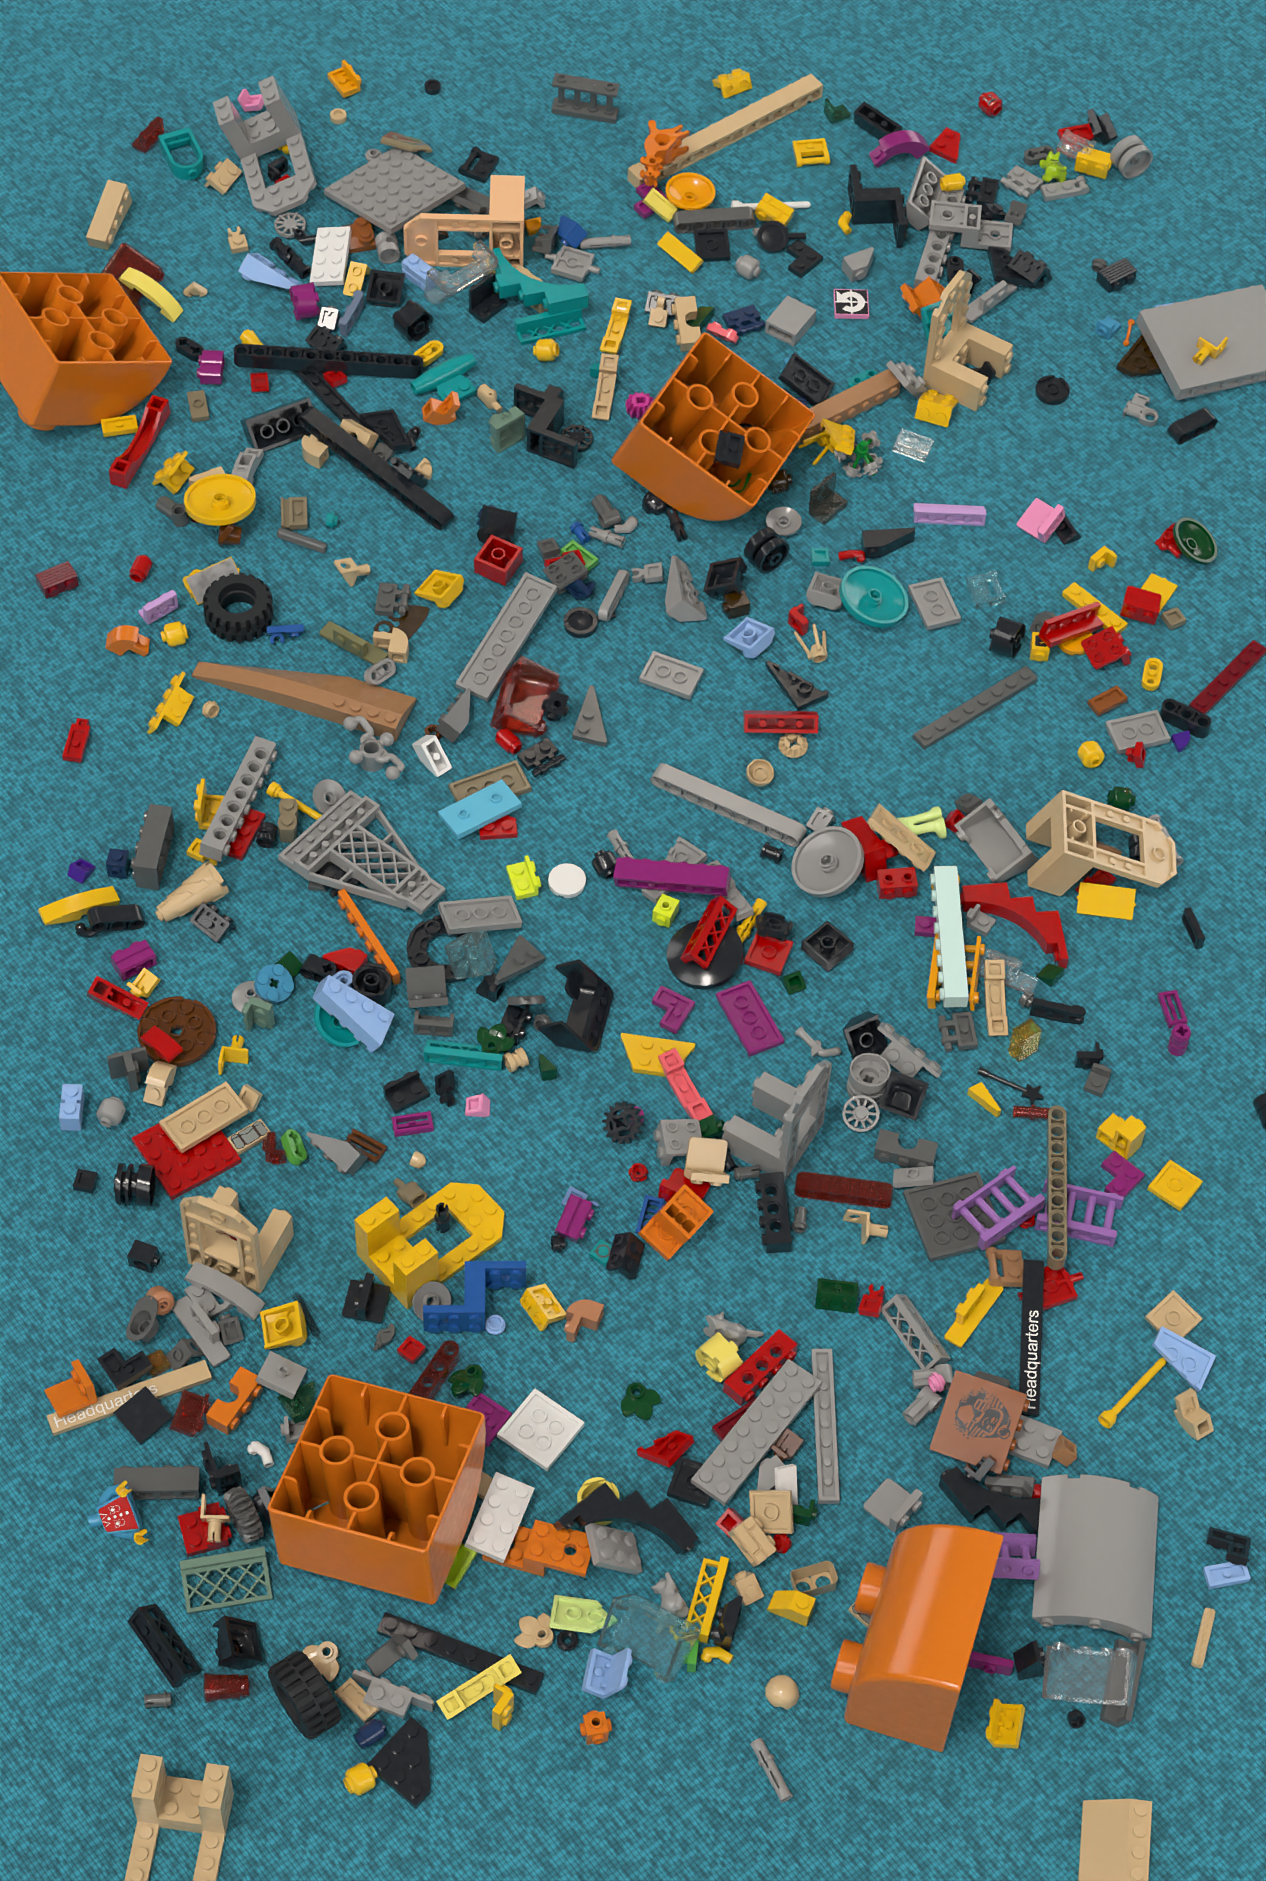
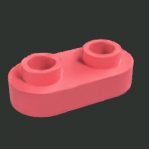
M716 322L708 323L706 331L733 344H736L739 338L736 331L730 328L728 330L723 329L722 325Z

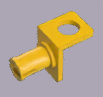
M1226 336L1218 347H1215L1202 337H1199L1196 347L1200 350L1192 357L1193 361L1201 365L1208 355L1216 359L1226 348L1229 338Z
M237 1035L233 1036L231 1047L222 1046L218 1060V1075H222L225 1062L248 1064V1049L242 1048L245 1041L242 1036L239 1035L238 1042L236 1041Z

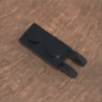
M1033 998L1029 1015L1062 1023L1081 1024L1084 1021L1083 1016H1085L1086 1010L1079 1005L1071 1007L1063 1003Z

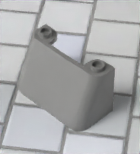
M991 798L954 825L958 830L956 834L962 842L966 840L989 871L987 875L993 883L995 881L1001 883L1031 868L1038 861L1037 857Z

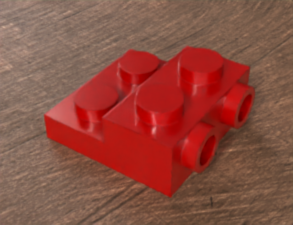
M219 1502L207 1504L206 1515L226 1516L224 1506L220 1507ZM201 1506L198 1507V1511L178 1516L187 1557L229 1547L228 1539L232 1538L229 1525L225 1526L224 1523H221V1542L215 1543L214 1539L213 1543L207 1542L208 1523L202 1522L200 1519Z

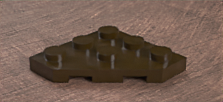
M1142 334L1116 367L1117 370L1130 377L1162 373Z

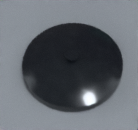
M697 920L683 926L674 934L667 948V962L671 973L680 983L694 989H712L724 985L738 973L744 959L743 945L738 933L729 926L708 968L703 969L693 960L684 963L680 957L700 921ZM715 921V929L720 931V921ZM712 935L707 936L708 946L714 944ZM700 950L698 956L705 961V951Z

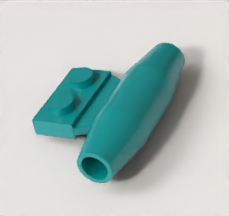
M471 353L450 358L425 371L410 383V387L415 395L437 389V396L442 402L454 391L458 393L459 401L461 402L476 394V389L469 379L462 376L476 365V360Z

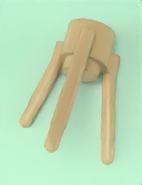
M812 625L816 644L811 646L810 651L795 631L794 635L806 652L808 660L812 659L813 662L820 663L828 657L825 631H822L821 645L816 625Z

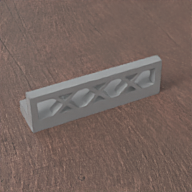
M896 1294L882 1307L881 1312L921 1369H932L938 1363H946L951 1359L907 1295ZM894 1304L898 1308L897 1317H892L888 1311ZM902 1320L907 1321L909 1324L908 1333H903L901 1330ZM913 1336L918 1337L920 1340L919 1349H914L912 1346ZM924 1352L929 1353L933 1358L927 1366L923 1361Z

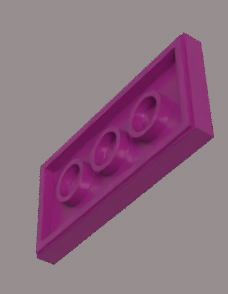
M751 980L716 993L717 1001L749 1057L784 1044L783 1036Z

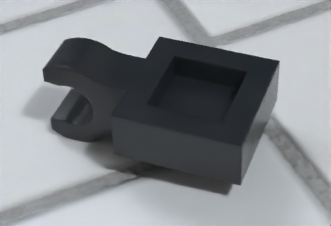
M448 1069L435 1076V1091L440 1096V1104L447 1102L448 1107L455 1105V1097L451 1093L455 1089L454 1072Z

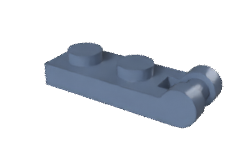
M356 290L353 293V301L350 306L346 307L344 316L339 319L338 327H340V335L347 337L364 307V296L360 290Z

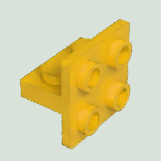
M186 450L182 453L177 452L172 458L166 459L163 463V469L158 470L154 475L155 479L152 484L155 486L161 482L172 494L177 493L195 469L184 459L188 452Z

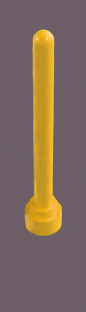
M272 782L267 788L266 794L272 798L295 799L285 793L281 785L276 782ZM296 799L300 811L315 820L322 816V814Z
M1160 1358L1111 1410L1103 1411L1098 1416L1099 1423L1103 1427L1110 1429L1116 1423L1119 1412L1166 1364V1360Z

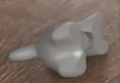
M723 1311L715 1316L707 1315L706 1320L709 1327L703 1329L704 1333L709 1337L719 1332L728 1342L733 1341L738 1348L747 1337L757 1338L764 1335L763 1332L745 1329L744 1326L738 1323L727 1321L724 1319Z
M666 1572L665 1578H661L655 1586H651L655 1594L661 1595L662 1615L656 1631L658 1635L664 1630L667 1620H675L679 1617L685 1618L689 1612V1608L680 1593H678L679 1589L669 1572Z

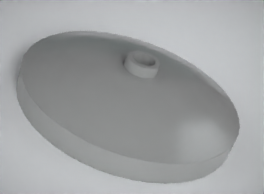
M838 826L818 829L808 835L796 849L791 866L793 878L796 884L811 896L824 898L837 895L846 890L860 874L864 862L863 847L858 838L848 829Z

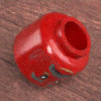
M984 92L979 97L978 107L987 116H996L1002 110V100L994 92Z

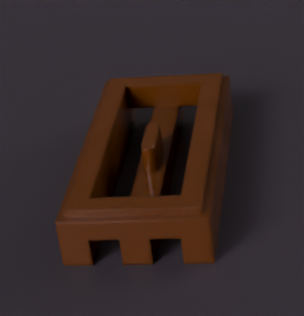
M354 1128L351 1134L347 1136V1140H344L350 1143L352 1141L363 1149L376 1154L377 1156L375 1157L362 1150L368 1156L367 1160L375 1164L379 1162L387 1151L386 1145Z

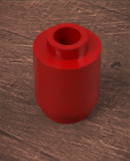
M146 555L136 556L129 571V577L133 581L141 583L146 579L153 565L150 558Z
M508 728L500 729L495 735V742L508 754H517L523 746L521 740Z

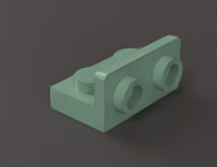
M252 996L248 1002L244 1003L242 1013L247 1031L250 1032L254 1023L261 1028L273 1029L275 1025L273 1004Z

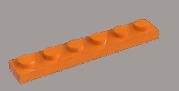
M344 888L338 891L339 899L337 903L341 910L345 909L347 912L346 917L349 923H354L356 926L355 930L359 938L363 937L365 940L364 944L368 952L372 951L375 955L373 956L375 962L386 968V971L391 976L393 985L399 984L401 982L399 971Z

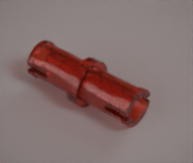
M1013 1105V1118H1030L1033 1121L1035 1119H1047L1050 1108L1035 1107V1105H1031V1107Z

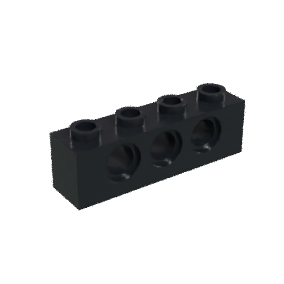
M783 1172L759 1173V1179L755 1181V1192L759 1193L760 1199H757V1209L762 1213V1216H759L760 1228L764 1229V1234H761L762 1246H766V1253L790 1252L792 1240ZM771 1229H777V1230H779V1231H778V1232H774V1231H772Z

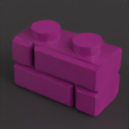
M145 939L135 941L130 947L124 950H117L110 956L112 966L122 981L139 974L143 968L149 969L157 965L156 955Z
M570 1194L554 1234L557 1235L559 1233L561 1237L577 1243L578 1238L583 1239L587 1229L583 1226L586 1220H591L595 1211L591 1209L593 1203Z

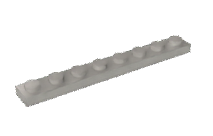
M812 1349V1375L822 1381L821 1387L813 1395L818 1504H839L832 1349Z

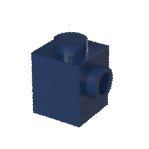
M110 848L106 861L108 877L127 879L130 867L129 851Z

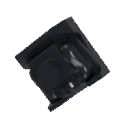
M742 557L710 563L703 590L710 598L717 600L719 594L724 596L733 592L741 593L744 580L743 574H746L747 565Z
M892 1070L879 1108L916 1121L929 1084Z
M224 1615L213 1624V1627L219 1628L217 1648L215 1649V1653L219 1658L218 1666L243 1670L263 1662L255 1622Z

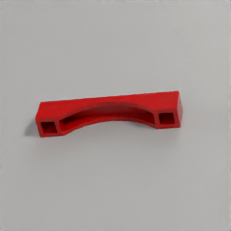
M152 395L145 407L140 426L131 444L123 454L115 458L109 469L110 484L125 489L128 488L170 415L168 399Z

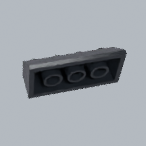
M303 397L240 420L251 447L266 451L302 438L304 435H310L311 433L305 430L297 420L299 415L312 406L310 397Z

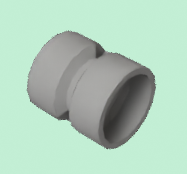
M386 231L379 233L375 238L379 260L385 264L395 263L400 258L396 235L394 233L389 234Z

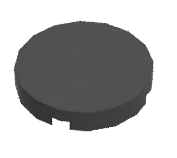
M544 995L510 996L507 998V1005L546 1003Z

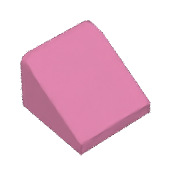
M484 1094L466 1098L465 1115L489 1117L490 1099Z

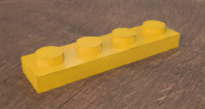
M1072 583L1062 591V596L1077 608L1099 602L1101 607L1097 616L1104 623L1102 628L1106 629L1113 625L1116 633H1121L1127 628L1128 623L1077 583Z

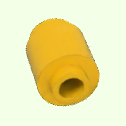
M961 173L944 175L940 178V188L942 191L962 190L963 186H965V177Z

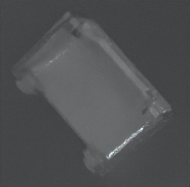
M481 239L473 245L475 252L472 253V258L475 261L452 275L446 269L443 272H437L434 267L427 271L424 296L432 304H440L495 271L498 267V258Z

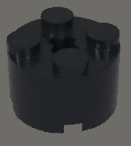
M413 300L407 301L392 316L394 328L409 342H412L411 340L419 341L425 337L430 330L428 328L430 323H433L432 315Z
M1000 616L996 628H992L989 638L992 639L989 651L1015 658L1022 646L1020 644L1021 638L1025 637V624Z
M377 963L364 964V967L357 968L354 971L352 989L384 1007L391 997V976L384 966Z

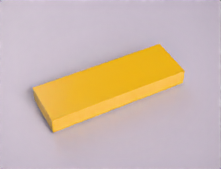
M668 231L657 243L661 249L692 274L704 262Z

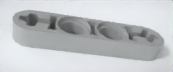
M621 569L618 571L599 608V620L607 622L610 620L628 585L629 571Z

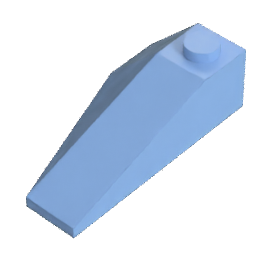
M258 252L248 253L238 272L242 273L241 276L248 281L253 280L290 289V286L302 284L293 277H286L287 272L276 268V264Z

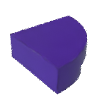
M1189 730L1171 736V740L1178 753L1183 751L1189 743Z

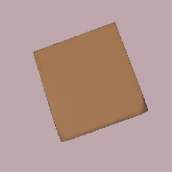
M1060 1435L1053 1449L1052 1457L1067 1467L1077 1459V1445L1063 1435Z

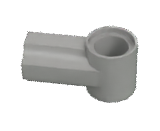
M939 1364L932 1369L912 1370L914 1389L929 1386L927 1378L931 1376V1373L936 1372L938 1375L941 1374L945 1380L944 1391L949 1390L953 1380L951 1365Z
M927 1385L919 1392L916 1400L903 1411L902 1416L910 1425L916 1426L930 1412H935L944 1399L936 1392H933Z

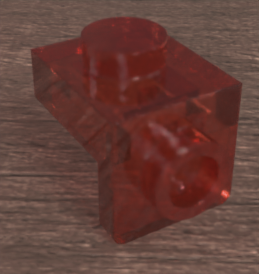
M267 1132V1139H263L262 1151H265L266 1162L271 1164L286 1163L285 1150H276V1133Z

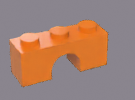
M240 1366L229 1382L230 1391L236 1394L238 1398L230 1403L223 1402L217 1398L206 1414L207 1424L227 1435L232 1430H235L240 1423L242 1415L249 1412L254 1398H258L263 1391V1385L255 1382L258 1375Z

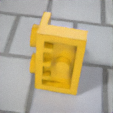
M546 1283L527 1288L520 1299L522 1307L539 1331H544L549 1323L563 1320L566 1317V1312Z

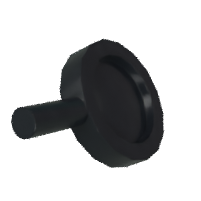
M773 220L765 222L757 232V242L760 248L767 253L773 254L782 251L786 247L788 240L806 239V233H788L787 228L782 223Z
M575 607L565 614L563 625L565 631L570 636L587 638L596 632L598 622L602 620H599L598 615L588 608ZM613 612L610 619L616 618L615 612Z

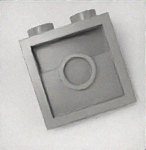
M892 360L886 364L900 383L917 399L924 392L928 391L925 387L926 382L920 375L918 377L915 375L917 371L911 364L907 366L903 361L900 364H895Z

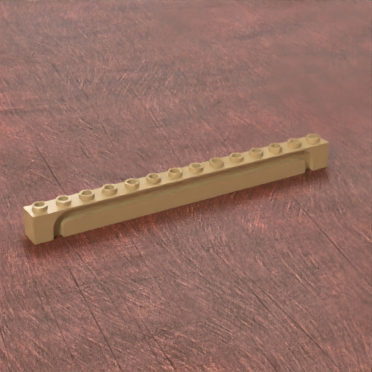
M809 74L769 96L763 97L761 100L738 110L736 113L711 124L709 127L684 138L679 147L682 148L687 145L689 151L676 157L673 162L662 165L663 170L659 171L660 176H658L656 181L659 182L806 106L808 101L813 102L821 98L823 84L812 74ZM640 162L628 168L627 180L635 188L644 183V178L640 177V171L644 170L646 172L645 165H642Z

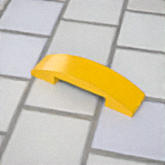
M615 297L611 318L600 346V352L615 355L618 353L627 327L632 300Z

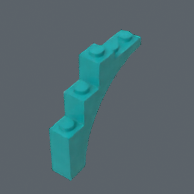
M500 248L493 249V256L490 257L492 267L495 266L496 268L493 288L495 293L498 292L500 299L518 295L519 301L523 302L524 307L542 304L543 308L547 309L549 315L588 308L589 295L584 283L557 285L532 279L515 269L505 259Z

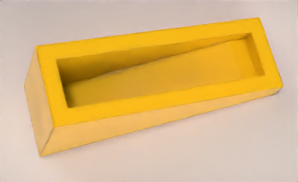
M982 1082L968 1088V1096L995 1117L1000 1116V1107Z

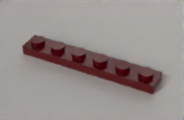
M1253 639L1189 704V707L1206 715L1266 655V647Z

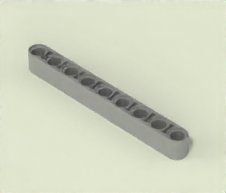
M660 763L650 778L651 783L660 789L789 846L797 847L807 832L806 827L795 820L670 765Z

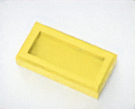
M654 188L649 191L642 201L667 223L671 221L673 214L678 211L675 205Z

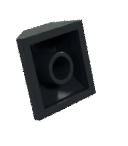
M866 1011L851 1018L842 1029L852 1060L864 1053L879 1055L888 1046L884 1034L877 1029L880 1025L877 1014Z

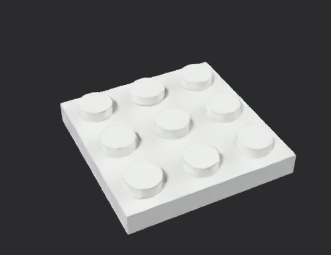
M534 1389L500 1429L497 1437L542 1469L548 1471L582 1430L585 1422L537 1389Z

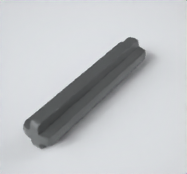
M279 528L277 531V537L321 553H325L327 550V543L284 528Z

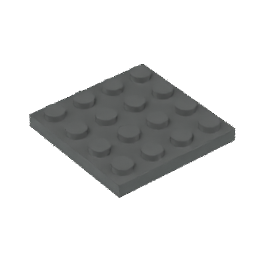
M979 1171L934 1182L933 1185L903 1190L904 1199L929 1262L980 1249L978 1246L980 1234L962 1215L954 1220L951 1217L953 1206L956 1202L965 1200L984 1186ZM987 1196L984 1198V1201L994 1210L990 1198ZM977 1204L969 1209L985 1229H990L994 1226L995 1223ZM1002 1237L991 1246L1005 1243L1006 1237Z

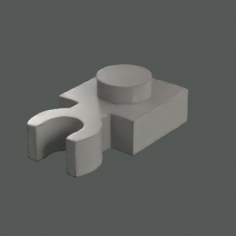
M662 562L644 565V569H632V574L636 575L632 576L634 583L641 582L643 579H645L646 583L664 580Z

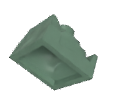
M516 406L509 409L508 412L492 415L490 421H488L491 426L490 433L492 435L489 437L490 443L498 454L526 438L525 413Z

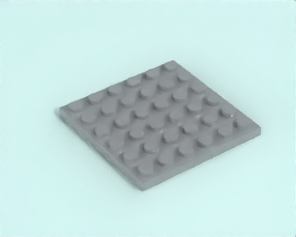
M393 147L325 188L324 195L389 234H393L420 213L429 212L465 190L466 186L461 180L414 153Z

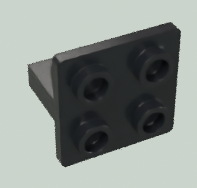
M366 1273L364 1280H350L342 1316L381 1324L390 1287L375 1284L374 1274Z

